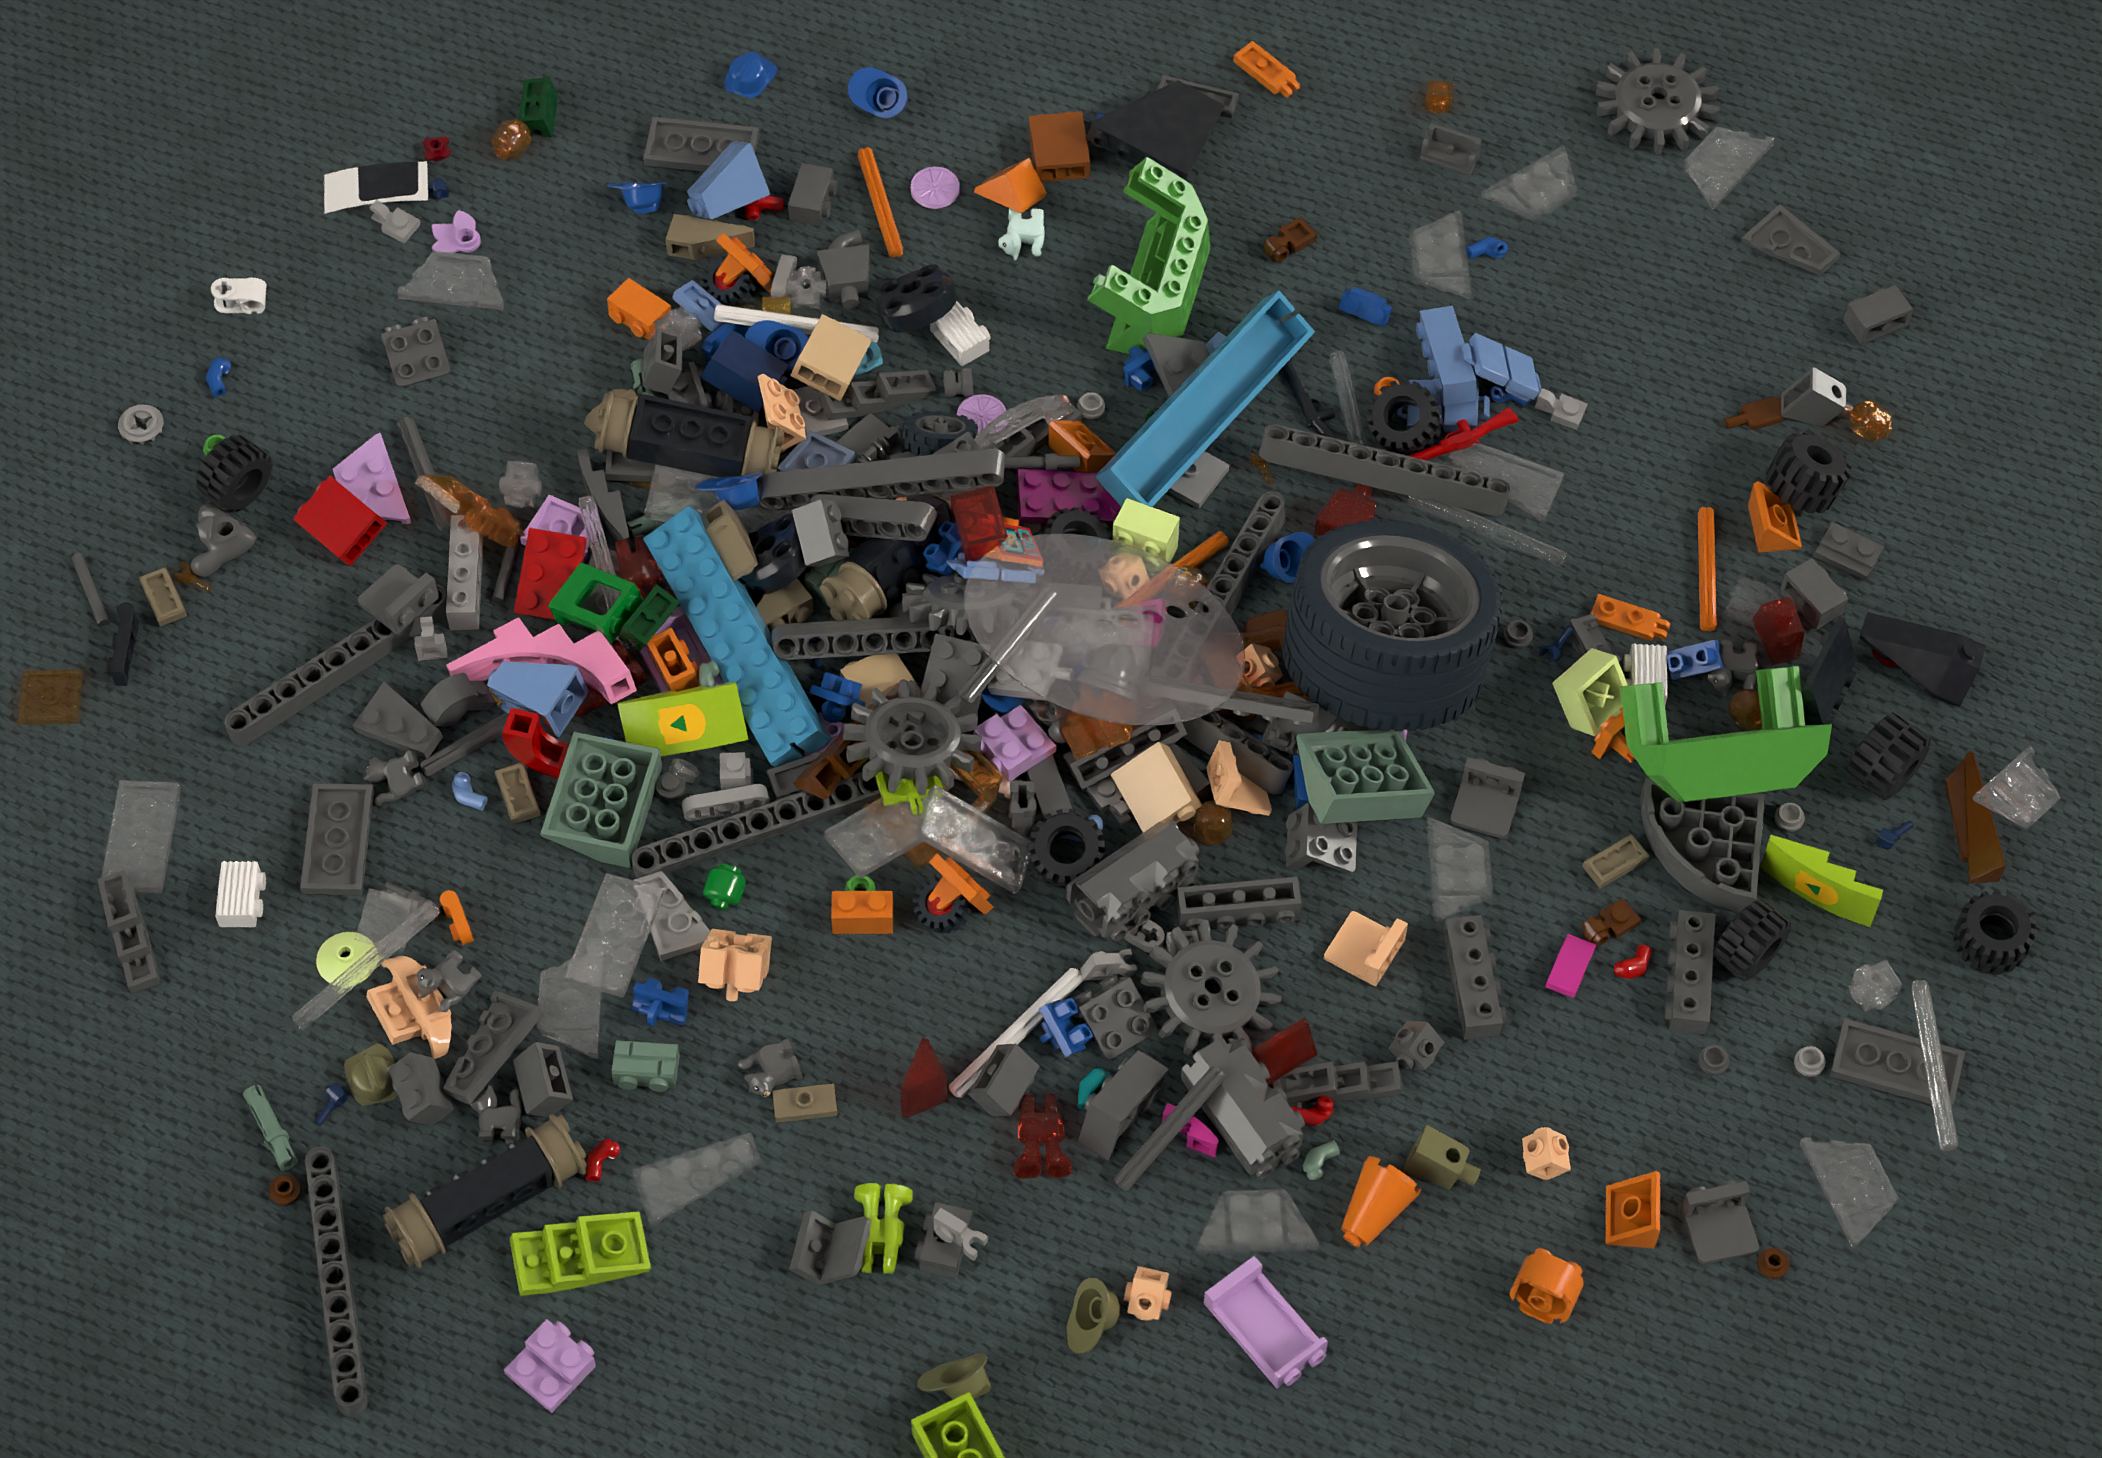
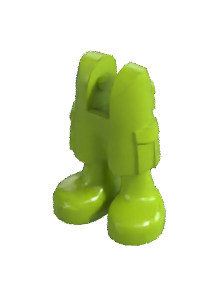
M867 1183L855 1187L854 1198L857 1202L863 1204L864 1216L871 1219L870 1235L862 1257L861 1272L872 1273L873 1254H884L883 1273H894L898 1249L901 1247L904 1233V1223L898 1219V1213L901 1206L908 1205L913 1199V1191L910 1188L896 1184L885 1185L884 1218L879 1220L878 1207L881 1201V1186L877 1183Z

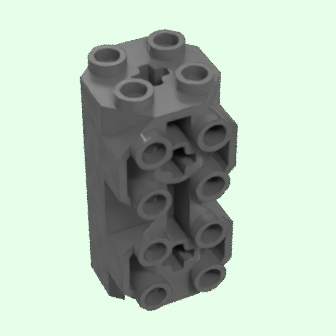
M1169 819L1166 822H1158L1068 883L1066 898L1070 905L1075 902L1078 908L1074 912L1077 920L1093 936H1098L1102 933V937H1110L1115 942H1118L1136 925L1141 926L1147 922L1151 916V913L1148 911L1151 906H1157L1160 910L1168 908L1173 900L1177 898V887L1196 886L1194 878L1197 875L1199 860L1196 856L1200 852L1194 840L1188 839L1179 830L1173 820Z
M1242 1038L1238 1041L1228 1039V1044L1224 1039H1218L1199 1050L1193 1056L1196 1062L1191 1068L1188 1063L1185 1064L1181 1070V1080L1190 1091L1213 1065L1219 1067L1226 1074V1078L1203 1103L1201 1108L1248 1174L1256 1175L1259 1180H1262L1274 1171V1167L1281 1163L1285 1165L1290 1164L1299 1157L1300 1153L1297 1149L1302 1145L1303 1133L1301 1128L1305 1126V1122L1301 1114L1297 1110L1293 1111L1288 1105L1286 1094L1281 1087L1276 1086L1272 1089L1267 1085L1266 1080L1270 1078L1268 1069L1262 1062L1258 1063L1253 1057L1251 1046L1246 1039Z

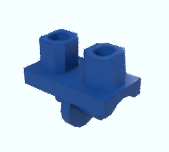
M1135 345L1129 348L1130 358L1124 361L1123 371L1125 379L1123 383L1127 387L1133 385L1139 391L1144 392L1153 384V378L1150 374L1154 371L1157 374L1158 372L1148 350H1141Z
M944 521L938 529L939 534L943 537L939 545L934 543L928 545L923 555L928 561L925 567L929 571L949 576L951 571L954 572V569L947 564L946 560H955V558H958L959 553H966L962 551L966 528Z
M1718 640L1667 651V662L1672 680L1724 669L1719 654Z
M828 672L824 674L821 687L812 685L809 692L827 699L822 704L821 709L822 717L830 723H837L845 717L846 705L852 707L854 703L865 707L866 702L858 700L862 688L861 683Z
M648 978L644 984L638 982L633 988L634 1001L632 1010L648 1015V1025L656 1026L659 1019L684 1025L687 1019L689 991L687 989L677 987L670 993L662 990L660 981Z
M1072 998L1063 1001L1057 1000L1039 1008L1045 1019L1041 1025L1046 1034L1039 1038L1042 1044L1051 1041L1054 1049L1058 1050L1061 1048L1065 1057L1086 1049L1085 1044L1093 1037V1034L1085 1023L1077 1027L1073 1025L1070 1017L1078 1013V1007Z

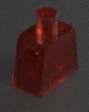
M1357 484L1353 492L1344 488L1338 489L1317 516L1314 534L1324 536V533L1330 530L1333 531L1334 528L1339 526L1344 527L1348 523L1355 524L1357 521L1364 520L1368 522V520H1374L1377 502L1369 498L1372 493L1371 488L1367 485Z
M1787 597L1763 604L1754 615L1752 621L1772 666L1799 659L1805 632L1792 600Z

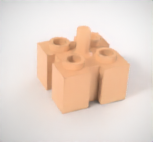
M711 929L707 940H705L701 947L698 983H705L708 987L715 989L723 988L727 984L726 999L728 1001H737L738 991L745 993L754 992L755 990L759 991L763 978L765 979L769 970L772 936L750 933L746 936L738 935L735 931Z

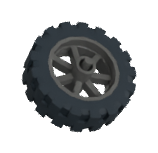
M916 412L912 416H906L905 420H903L902 445H904L905 449L912 450L914 454L932 455L968 431L977 443L978 425L975 424L974 420L968 419L967 416H958L954 412Z

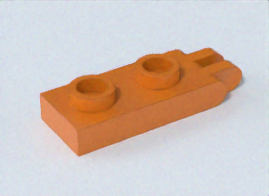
M1251 41L1234 55L1233 62L1272 93L1278 94L1280 92L1288 98L1292 95V91L1296 92L1300 88L1295 74L1255 42Z
M1598 594L1591 614L1596 615L1598 625L1648 641H1653L1654 637L1665 640L1667 637L1666 631L1669 630L1671 625L1667 620L1661 619V615L1657 612Z

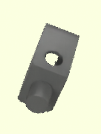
M869 245L818 250V269L829 299H842L845 309L858 307V297L868 296Z
M1814 367L1781 393V416L1816 426H1825L1836 416L1847 420L1853 412V405L1846 402L1845 385Z

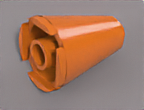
M1372 1156L1367 1157L1364 1162L1341 1230L1345 1233L1343 1238L1356 1247H1359L1361 1244L1368 1246L1421 1192L1420 1188H1415L1417 1184L1406 1174L1390 1164L1388 1167L1379 1166L1378 1163L1381 1159Z

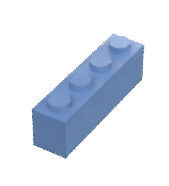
M1453 306L1420 311V322L1416 323V333L1418 339H1423L1421 342L1423 357L1429 358L1427 360L1429 376H1434L1435 378L1433 379L1435 395H1440L1443 406L1476 401V377L1472 365L1464 360L1462 345L1465 343Z

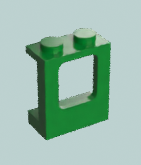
M580 562L548 604V607L557 623L567 626L570 620L601 632L609 644H612L620 634L623 625L644 600L635 583ZM598 583L622 592L605 615H598L581 608Z

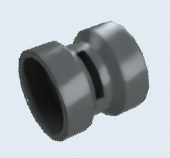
M971 368L962 369L961 372L955 373L952 370L943 371L945 399L954 398L956 395H963L964 397L973 396Z

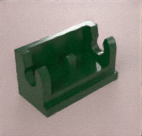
M550 77L524 79L518 123L523 126L526 134L530 137H534L533 129H539L544 137L552 138L559 95Z
M656 585L623 625L619 640L624 643L631 640L636 644L635 650L641 651L677 608L680 601Z

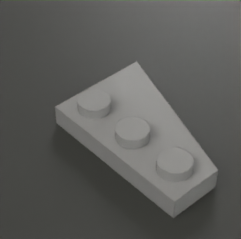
M663 871L634 879V887L660 961L701 949L711 930L703 923L699 914L693 911L687 904L683 895Z

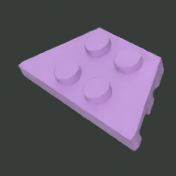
M378 433L333 468L335 479L383 520L401 521L402 524H410L411 520L381 433Z

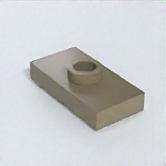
M166 567L139 577L160 627L187 617Z
M518 763L496 770L495 776L512 825L541 816L524 764Z
M1631 834L1585 860L1582 867L1601 889L1648 862L1650 856Z
M834 1083L772 1090L776 1123L838 1116Z

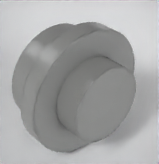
M1089 392L1078 400L1077 410L1082 414L1083 418L1097 419L1103 415L1105 403L1100 395Z
M1785 803L1777 808L1774 820L1780 829L1793 832L1802 827L1805 816L1801 807L1797 804Z
M1804 1047L1795 1055L1794 1065L1805 1076H1817L1825 1068V1057L1821 1050L1816 1047Z

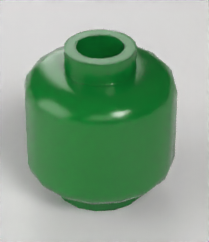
M719 864L718 868L710 869L703 895L711 901V907L727 911L728 906L739 905L746 884L745 877L741 875L742 870L726 864Z

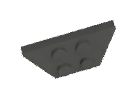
M1151 333L1146 334L1142 338L1169 397L1210 355L1204 341Z

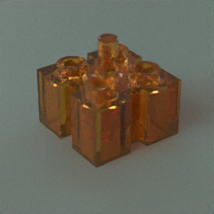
M1089 685L1081 686L1078 689L1081 697L1072 703L1066 716L1067 719H1065L1061 728L1076 760L1097 753L1100 748L1106 746L1111 748L1129 742L1133 733L1132 727L1136 726L1140 716L1133 701L1102 690L1098 694L1099 697L1095 698Z

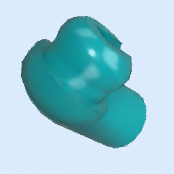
M1096 1068L1080 1081L1078 1093L1079 1109H1084L1088 1098L1099 1086L1102 1087L1106 1078L1111 1075L1109 1072L1104 1071L1103 1068Z

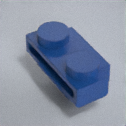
M1354 287L1352 290L1346 289L1342 294L1339 305L1340 310L1382 327L1387 324L1392 307L1386 305L1387 299Z
M724 322L705 339L701 348L707 361H710L731 330L745 338V334L748 331L747 326Z

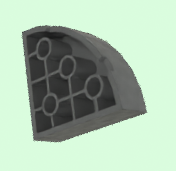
M1645 778L1641 792V818L1650 846L1667 872L1688 891L1704 901L1728 911L1740 913L1745 907L1756 901L1765 794L1751 793L1677 802L1653 780Z

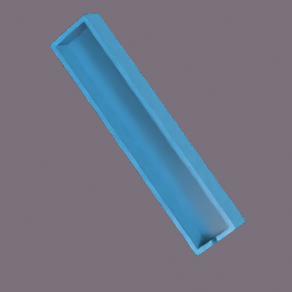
M1279 290L1263 298L1095 476L1121 507L1126 498L1153 507L1315 333L1299 313L1282 323L1279 321V319L1295 310Z
M689 505L643 539L677 600L680 601L681 607L712 661L717 663L720 671L719 674L724 683L736 682L743 716L769 763L774 767H778L804 758V753L792 746L794 743L811 755L830 742L832 738L787 660L778 658L774 653L770 630L740 578L734 581L705 530L701 518L702 514Z

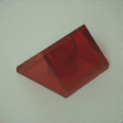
M994 486L950 495L951 511L966 564L967 561L978 560L1008 539Z
M1305 1017L1252 1050V1055L1258 1063L1262 1062L1268 1069L1270 1078L1266 1080L1267 1085H1270L1318 1055L1309 1023Z
M923 1037L900 1090L902 1117L905 1118L912 1117L947 1102L946 1073L929 1040Z

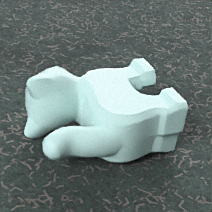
M1009 208L1008 219L1010 222L1007 234L999 238L998 245L1006 254L1012 255L1014 260L1018 257L1021 243L1031 244L1034 256L1038 257L1041 255L1045 235L1043 225L1044 213L1042 209H1032V217L1030 219H1022V213Z

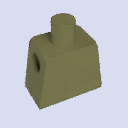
M1426 1125L1413 1144L1402 1172L1450 1190L1457 1179L1474 1186L1481 1169L1466 1163L1470 1152L1468 1147Z

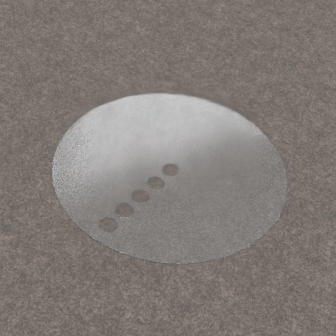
M1043 534L1017 539L999 546L983 557L972 570L966 584L964 593L966 617L976 640L986 654L1005 673L1028 690L1058 706L1079 714L1131 725H1168L1186 722L1206 715L1223 705L1239 686L1244 673L1245 650L1242 638L1236 624L1222 604L1204 586L1181 569L1159 557L1123 543L1077 534ZM1191 601L1202 602L1209 608V612L1204 614L1197 613L1189 607V603ZM1168 606L1179 607L1186 613V617L1174 618L1166 612L1165 608ZM1145 611L1156 612L1162 617L1163 621L1157 624L1148 622L1143 618L1142 613ZM1121 616H1130L1138 621L1139 627L1134 629L1127 628L1119 622V618ZM1098 621L1109 622L1115 627L1116 631L1111 634L1103 633L1096 628L1095 623Z

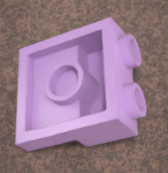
M548 495L520 538L521 543L526 545L529 528L586 537L588 539L583 563H585L588 557L587 549L591 543L597 544L602 536V529L598 515Z
M1019 705L1001 718L998 714L978 725L977 730H973V735L982 736L981 751L978 753L981 755L984 753L989 759L994 772L997 775L1002 774L1008 782L1056 752L1054 742L1022 705Z
M546 1319L525 1341L526 1347L504 1369V1373L552 1413L596 1365L594 1357H592L594 1351L587 1343L582 1340L575 1343L569 1338L571 1332L564 1324L559 1321L552 1324Z

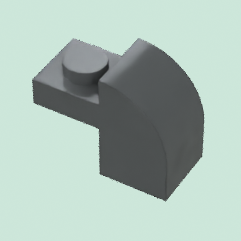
M466 673L452 675L436 684L420 705L429 721L437 727L455 726L466 711L489 710L493 707L495 701L483 681H470Z

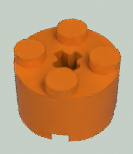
M1536 1249L1534 1254L1525 1258L1510 1290V1297L1512 1301L1514 1298L1520 1303L1519 1309L1526 1315L1545 1323L1552 1324L1553 1319H1561L1560 1323L1566 1322L1584 1285L1581 1277L1583 1270L1578 1264L1566 1262L1555 1257L1548 1250Z

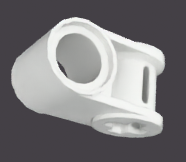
M220 278L214 281L211 286V292L215 298L214 306L221 313L251 314L252 311H257V314L265 310L266 283L261 279Z

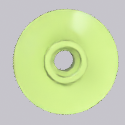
M339 933L330 937L320 947L316 958L317 969L320 975L333 985L353 986L363 982L372 974L377 964V951L373 942L360 933ZM343 952H350L348 957L340 956Z

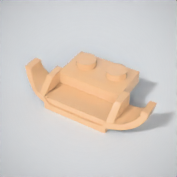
M397 956L383 960L381 965L384 969L388 968L393 975L392 982L368 990L366 997L392 1045L421 1036L423 1040L428 1039L432 1058L437 1059L447 1054L452 1029L450 1009L448 1012L440 1011V1003L444 998L438 988L426 997L419 998L421 991L417 987L418 978L416 974L420 969L426 968V966H421L415 960L406 956Z

